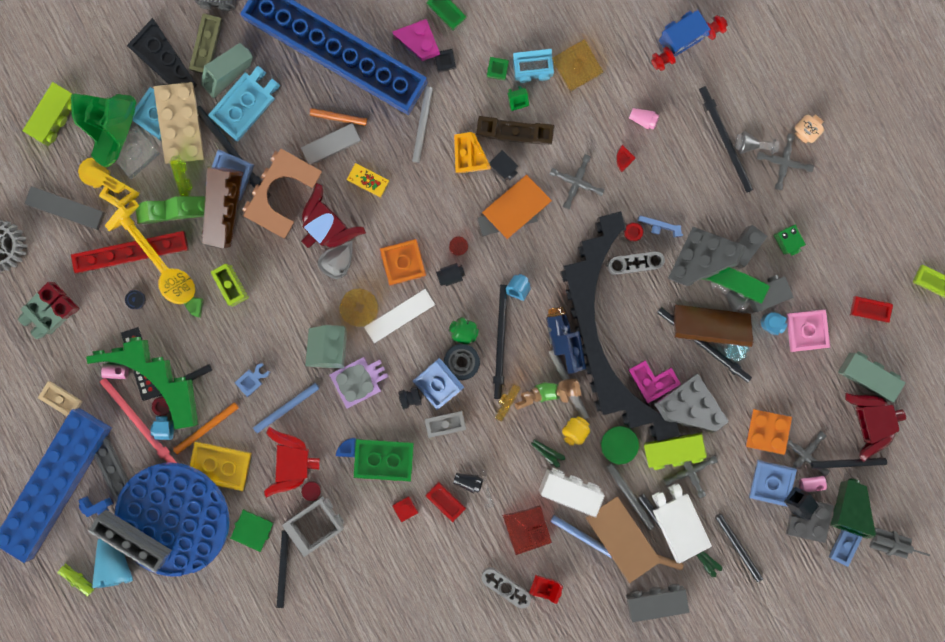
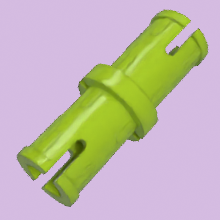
M66 563L57 572L71 583L70 586L76 587L87 597L95 590L92 584L83 577V574L77 573Z

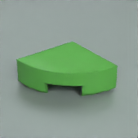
M193 297L189 302L184 303L190 314L201 318L202 298Z

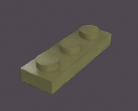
M202 14L189 66L191 71L203 74L204 66L213 60L223 22L222 18Z

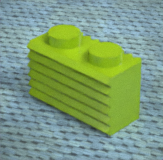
M224 264L212 270L211 274L228 306H236L247 300L249 296H247V292L243 289L242 282H239L240 279H238L236 272H234L235 269H232L233 266Z

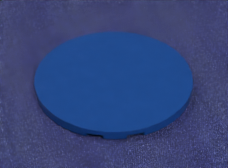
M160 463L143 469L125 484L115 506L114 515L172 550L164 565L156 572L159 575L182 576L203 569L220 553L229 532L228 507L217 485L201 471L180 463ZM136 561L137 564H139V565L142 566L143 568H145V569L151 571L150 569L146 568L145 566H143L142 564H140V563H138V562Z

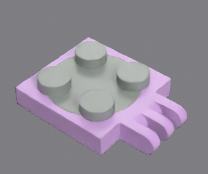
M363 357L345 366L344 369L341 368L330 374L346 408L381 391L377 382L389 376L387 373L379 375L380 372L385 370L384 366L376 370L375 366L381 364L380 360L368 365Z

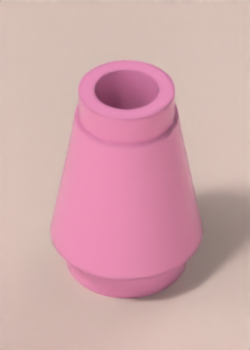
M633 108L629 119L649 130L650 128L655 129L659 115L655 114L656 111Z

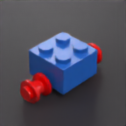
M699 10L694 13L692 11L687 12L677 23L675 21L665 26V30L659 39L663 47V53L660 55L654 53L652 55L651 63L656 70L663 71L667 63L675 64V57L702 41L705 36L714 40L716 33H725L728 26L725 18L716 15L713 17V22L708 23L704 20Z

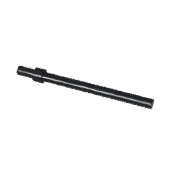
M704 86L699 89L705 102L704 107L706 111H709L746 193L753 190L752 185L716 109L717 104L711 98L707 87Z
M198 106V116L229 154L242 159L203 108ZM252 171L249 180L252 187L255 188L257 184L261 185L262 180ZM269 191L267 193V198L271 196Z
M502 284L500 285L496 368L495 376H493V384H495L494 399L502 398V384H504L505 379L503 376L507 285Z
M660 307L656 313L674 326V316ZM692 340L729 368L728 371L733 375L736 374L745 382H750L752 377L742 370L737 362H732L706 341Z

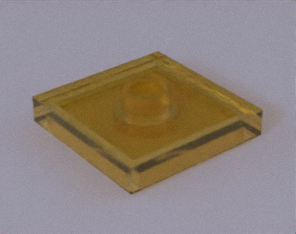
M585 39L552 58L554 66L570 92L603 74L601 66Z
M512 383L507 394H502L498 402L500 406L494 415L495 419L503 421L520 391V387L517 384Z

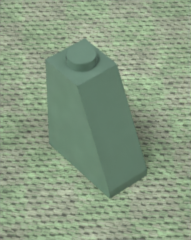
M239 43L204 66L201 86L213 99L251 66L253 56L250 50Z

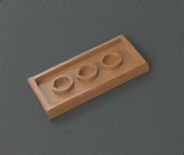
M618 496L601 506L596 517L591 515L585 517L628 583H631L661 562Z

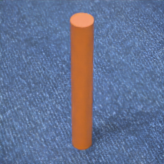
M310 109V116L363 126L367 125V118Z

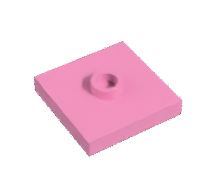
M826 309L786 314L790 352L830 348Z

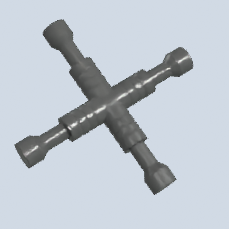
M788 133V142L782 157L765 155L763 152L757 153L756 159H765L780 165L779 179L775 185L776 190L783 189V179L786 177L788 167L802 168L808 172H813L814 165L801 164L799 161L790 159L791 146L795 140V134Z
M584 154L583 163L578 168L575 177L567 173L558 172L555 168L551 169L549 175L558 176L572 184L568 192V199L563 204V207L570 210L571 201L579 187L588 191H594L600 196L604 193L605 189L594 187L591 183L582 180L586 171V165L591 159L589 155Z
M820 431L814 442H811L805 450L797 443L795 444L788 436L787 444L799 455L792 468L797 470L805 461L810 465L811 461H817L811 454L817 448L818 443L825 439L826 435ZM827 468L818 469L824 477L830 472Z
M714 455L709 460L699 462L693 466L690 461L684 462V470L676 473L671 478L663 479V481L668 486L678 479L681 480L689 476L692 484L695 485L698 491L699 498H703L706 496V493L699 484L700 481L696 472L705 469V466L717 463L718 460Z

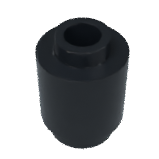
M457 263L440 268V271L436 272L441 286H449L463 281L462 277L465 276L462 265L458 266Z

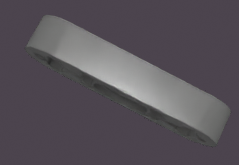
M489 567L482 572V582L487 587L518 608L529 606L531 597L527 590L494 568ZM494 573V578L499 581L497 587H495V581H487L486 574ZM509 583L512 589L510 592L504 593L501 591V585ZM515 588L518 589L516 593L519 596H523V594L526 595V602L522 601L521 603H519V598L515 595L513 596V598H511V596L515 592Z

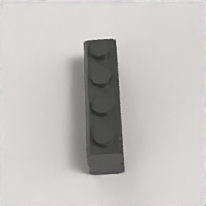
M108 510L99 514L89 529L91 534L97 535L99 539L125 555L131 556L133 560L154 573L164 565L172 551Z

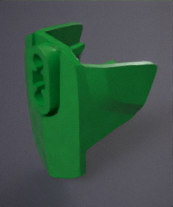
M73 93L71 95V111L74 123L95 141L91 156L98 164L107 168L117 161L133 120L136 100L131 95L116 94L112 98L108 97L106 99Z

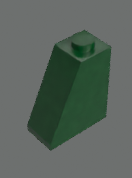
M852 478L840 483L830 526L865 539L875 537L876 531L867 486L860 484L859 480Z

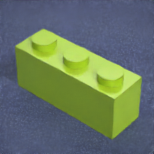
M52 82L22 131L45 145L49 146L57 138V132L67 122V116L71 111L72 93Z
M702 432L644 443L648 467H653L654 470L663 469L665 465L672 464L673 467L684 465V462L691 460L692 463H699L704 461L703 458H707Z

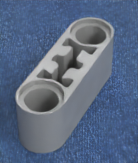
M660 252L618 256L609 260L607 270L612 275L656 270L664 265L665 258ZM651 256H656L659 259L657 266H653L650 263ZM634 258L637 262L645 260V264H640L637 268L635 265H626V263L633 262ZM613 261L621 263L620 271L613 270Z

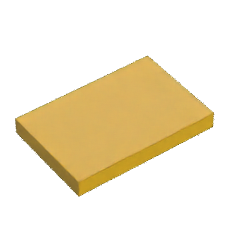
M196 441L194 442L190 466L207 475L217 486L244 491L252 453Z

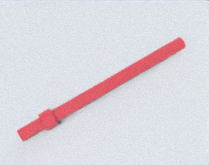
M107 378L102 379L100 384L156 449L160 459H164L166 463H177L170 455L169 449L166 446L163 447L158 440L154 439L148 427Z

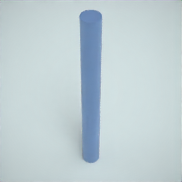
M314 383L254 426V431L256 433L262 431L319 390V386Z
M555 515L552 516L551 523L612 558L602 543Z

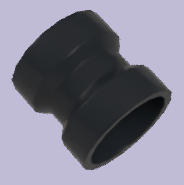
M417 386L412 387L410 391H398L403 410L411 405H422Z

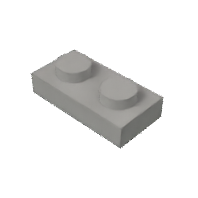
M462 411L425 418L428 438L466 430Z

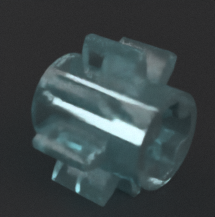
M727 344L728 348L724 349L727 358H732L734 362L747 358L746 352L750 351L748 346Z

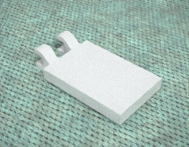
M673 484L668 487L673 500L666 503L663 492H657L652 495L657 506L653 512L676 562L680 564L712 547L689 495H682L680 485Z

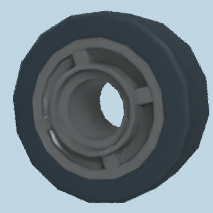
M457 344L446 352L444 364L458 380H467L477 373L480 366V358L473 347L466 344ZM458 357H465L467 359L465 367L457 365L456 360Z

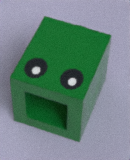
M796 224L773 235L783 255L790 253L793 256L801 252V247L806 245Z

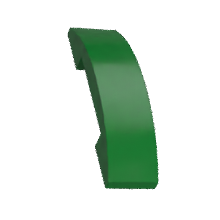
M730 267L719 271L718 274L709 278H703V280L711 281L735 291L760 304L763 303L770 288L769 285Z

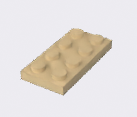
M194 83L153 86L165 164L205 160Z

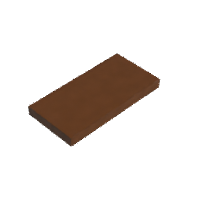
M675 304L674 337L752 347L751 314Z

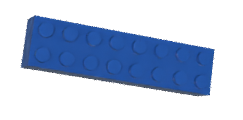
M81 408L70 411L0 527V549L23 563L34 559L112 427Z

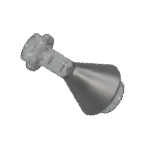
M746 131L737 134L734 148L739 150L740 154L758 148L770 150L771 154H774V152H778L780 142L776 141V139H773L772 142L759 141Z
M713 282L710 283L712 289L717 287L726 295L733 312L738 310L742 313L751 303L742 294Z

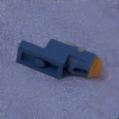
M563 307L548 309L546 317L549 343L553 346L554 355L565 354L568 373L585 370L586 365L579 331L570 332L568 318L566 317V311H563Z

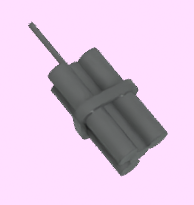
M875 528L876 535L870 542V548L886 552V555L889 556L895 555L907 559L908 553L912 554L913 551L930 556V554L914 550V547L911 546V538L898 535L895 531L889 532Z

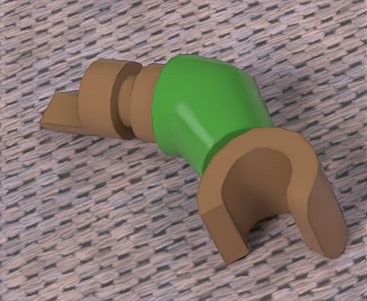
M566 379L559 384L545 382L535 385L530 392L521 393L522 401L515 403V408L519 410L533 404V401L544 402L559 398L562 402L568 403L569 396H581L579 382L576 379Z

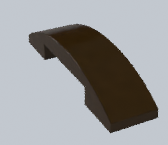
M479 116L476 135L518 143L552 145L555 125L522 123Z

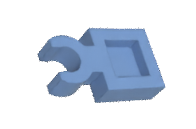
M263 363L256 366L254 373L248 370L235 382L247 397L263 384L259 379L268 377L271 373L270 371H267L265 374L260 372V368L264 366Z

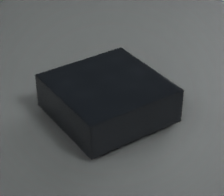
M453 50L439 51L440 55L435 56L438 73L456 69Z

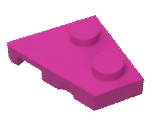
M427 19L392 31L394 38L401 41L409 51L414 52L421 61L440 55Z

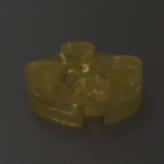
M364 289L350 290L344 295L340 303L342 318L353 326H367L378 315L379 306L376 297ZM358 302L360 305L364 304L365 308L362 309V313L354 310Z

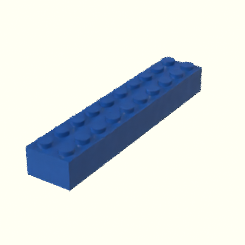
M248 0L240 13L246 22L408 116L428 83L427 77L294 0Z

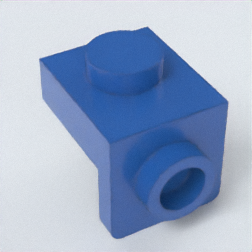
M88 496L78 500L79 509L86 517L95 513L99 515L105 510L109 511L108 506L113 504L110 497L95 505H92Z

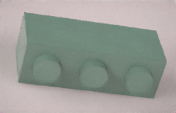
M861 352L849 353L838 373L887 402L894 403L905 385V382L900 380L901 376L892 371L890 373L885 371L882 364L875 361L873 363L867 360L868 356Z

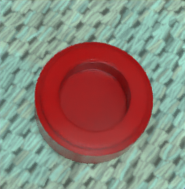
M632 222L626 226L624 237L628 241L636 242L642 238L643 228L640 224Z

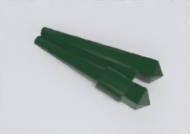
M535 439L531 443L551 465L560 468V463L556 460H565L564 455Z
M704 551L696 555L711 577L716 578L717 573L714 569L722 571L723 567Z

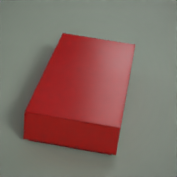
M854 296L850 315L890 323L893 304Z
M439 481L425 495L452 523L466 509Z

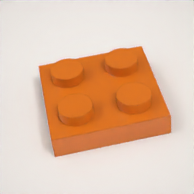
M753 409L746 447L785 455L792 417Z

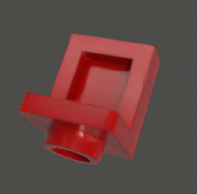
M535 575L529 593L557 604L562 595L563 585L554 579Z

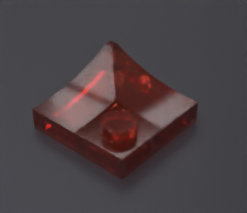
M540 505L502 515L515 555L552 543Z

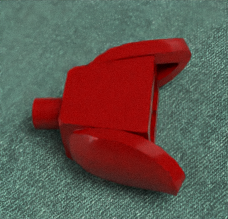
M270 426L268 427L266 434L279 444L277 445L275 483L265 489L264 494L266 498L276 493L298 488L304 483L305 478L308 477V469H320V458H309V449H306V445L301 439L276 431Z

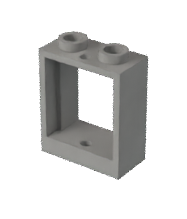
M323 496L282 525L304 557L344 529L343 519L339 514L336 515L333 512L332 503L328 498L324 499ZM318 505H321L336 528L310 545L295 524V521Z

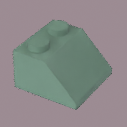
M323 325L309 328L305 366L344 369L347 339L346 327Z

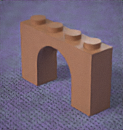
M280 149L279 152H274L270 160L273 162L271 167L265 168L261 176L263 178L261 185L257 184L252 192V195H254L252 201H247L242 211L245 212L244 217L286 239L294 222L275 212L270 207L267 198L270 186L276 180L288 177L313 189L322 171Z

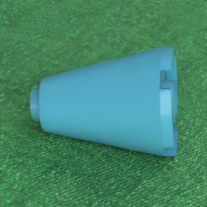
M98 539L92 582L93 588L115 586L121 582H132L133 577L124 553Z

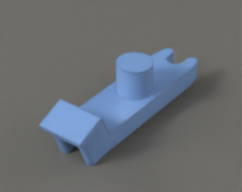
M643 216L638 217V222L653 226L651 231L653 234L659 235L661 228L673 231V237L683 236L681 225H672Z

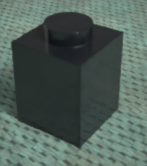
M503 150L489 163L491 170L504 182L507 179L511 181L518 174L516 171L518 165Z
M794 487L784 500V503L794 515L807 521L819 507L810 493Z

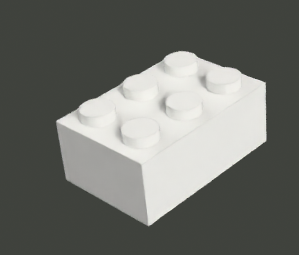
M552 468V471L546 470L539 488L541 496L594 517L597 516L605 496L598 485L588 482L586 485L580 478L573 475L566 477L562 471Z

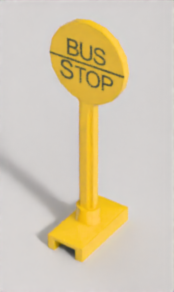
M134 199L126 208L124 205L120 206L105 224V227L110 232L123 226L125 230L130 232L161 272L158 286L160 292L167 300L175 304L189 302L195 294V284L191 277L179 269H169L134 225L135 222L130 216L139 207V204Z

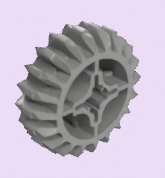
M0 220V231L5 232L3 235L0 234V243H2L0 245H2L1 248L4 250L0 249V256L6 254L8 257L0 261V272H3L4 269L10 271L11 266L18 267L16 261H23L20 256L26 255L23 248L28 247L26 244H23L26 240V237L21 236L23 231L17 230V225H11V222H3V220Z

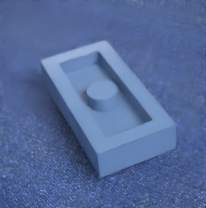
M841 530L829 558L848 567L862 537Z

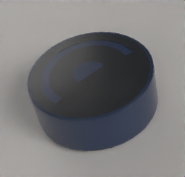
M132 290L126 294L125 303L129 308L140 309L145 305L146 297L141 291Z

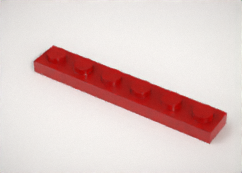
M185 231L146 239L158 256L189 250ZM137 241L70 254L74 273L76 274L149 259Z

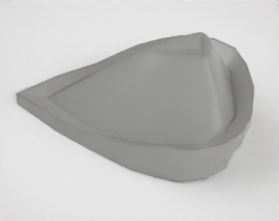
M353 241L330 248L320 256L318 266L325 275L337 280L347 274L352 258Z

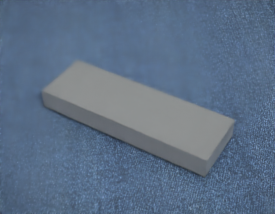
M353 123L301 147L308 164L313 165L361 142Z

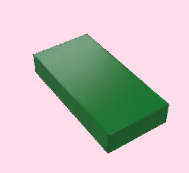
M428 0L426 2L452 31L466 19V15L451 0Z

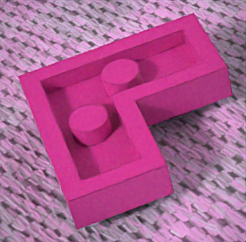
M644 360L628 369L646 403H650L681 385L672 368L654 376Z

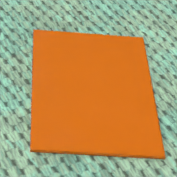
M525 175L486 208L482 214L508 239L552 200L528 175Z

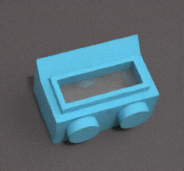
M552 49L513 53L515 81L520 80V83H527L531 79L539 78V81H545L553 77Z

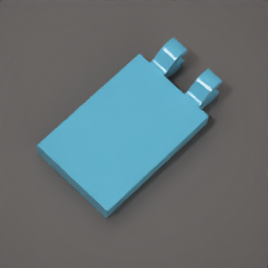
M259 66L254 69L250 76L245 72L208 114L212 120L236 141L243 137L275 100L271 94L281 86L274 79H271L265 88L259 85L257 82L266 75V72Z

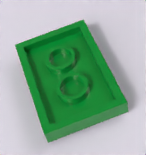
M356 439L353 478L411 482L414 443Z

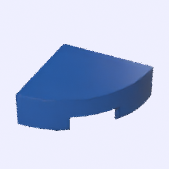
M356 438L345 440L338 447L336 456L355 457Z

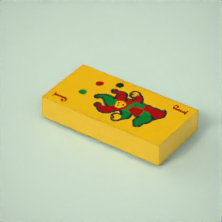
M357 163L354 164L347 178V181L380 198L390 182Z

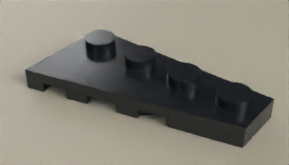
M153 18L127 44L129 49L169 85L193 82L194 88L197 86L195 80Z

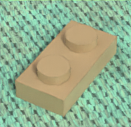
M51 381L47 382L38 396V399L68 416L72 409H78L83 402Z

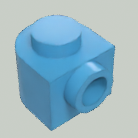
M522 274L514 275L506 287L508 295L522 301L525 300L531 290L528 278Z
M775 312L766 313L761 318V326L765 331L773 335L782 334L787 327V323H785L787 318Z
M157 416L156 421L151 425V435L154 436L155 440H172L174 424L172 419H168V416Z

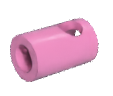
M103 364L102 378L127 379L129 367L125 365Z
M824 476L802 478L799 480L800 489L806 492L827 489Z

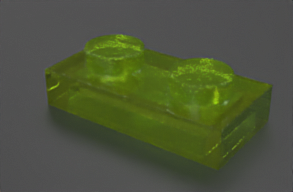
M180 155L173 156L169 162L180 196H189L193 187L190 178L187 179L185 171H187L185 161L181 160Z

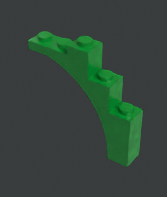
M141 337L129 338V342L123 343V347L111 349V353L99 350L93 351L91 356H86L87 364L106 361L114 362L132 368L144 375L164 397L172 415L174 429L199 425L192 380H186L185 377L173 378L170 360H163V357L150 358L148 340H141Z

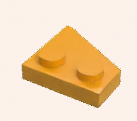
M475 133L454 134L456 173L491 169Z

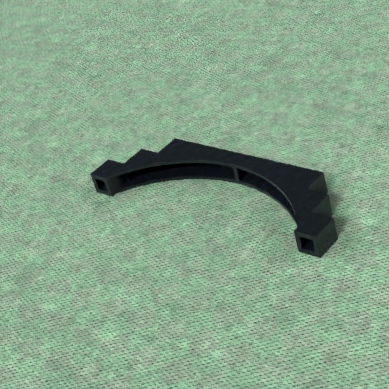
M621 211L598 217L595 227L597 233H601V236L581 241L578 247L579 256L584 258V261L563 266V271H560L562 281L566 282L568 287L565 290L567 300L572 302L573 308H570L572 319L577 321L578 326L575 327V331L580 333L583 354L587 359L585 364L586 373L591 375L592 382H589L592 394L595 393L597 400L594 401L596 410L601 415L624 411L621 414L624 425L627 424L629 428L651 424L648 427L651 438L654 437L656 441L680 436L677 422L665 421L659 412L641 402L626 388L611 368L603 352L595 321L596 285L605 256L620 232H624L626 227Z

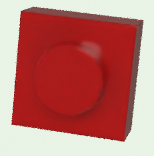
M410 496L392 505L401 523L418 514V510Z

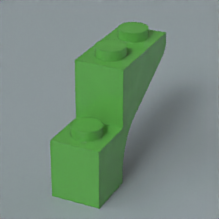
M176 196L165 201H145L139 203V207L136 209L137 224H155L168 220L204 217L205 196Z

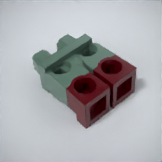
M47 282L21 308L23 313L17 320L24 326H28L33 322L36 327L30 333L35 339H41L46 334H53L66 319L75 314L80 308L69 296H66L67 294L56 282Z

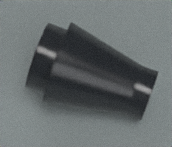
M456 473L453 484L474 494L475 492H480L483 478H480L479 475Z

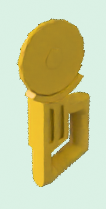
M93 158L83 160L79 166L78 176L81 181L89 186H93V188H99L104 185L99 197L118 208L122 205H127L140 194L138 191L110 176V170L98 164ZM125 189L131 192L120 200L108 193L109 190L120 194Z

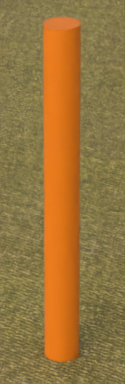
M235 402L174 447L173 451L178 455L239 409Z

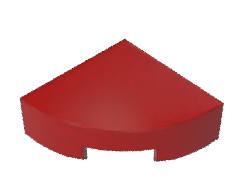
M623 145L618 150L616 156L617 166L621 172L636 159Z

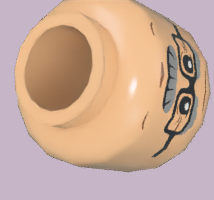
M805 115L796 124L795 135L805 144L807 142L813 143L824 132V127L821 125L824 121L817 115L813 117Z

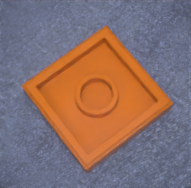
M417 239L380 248L389 286L426 276Z

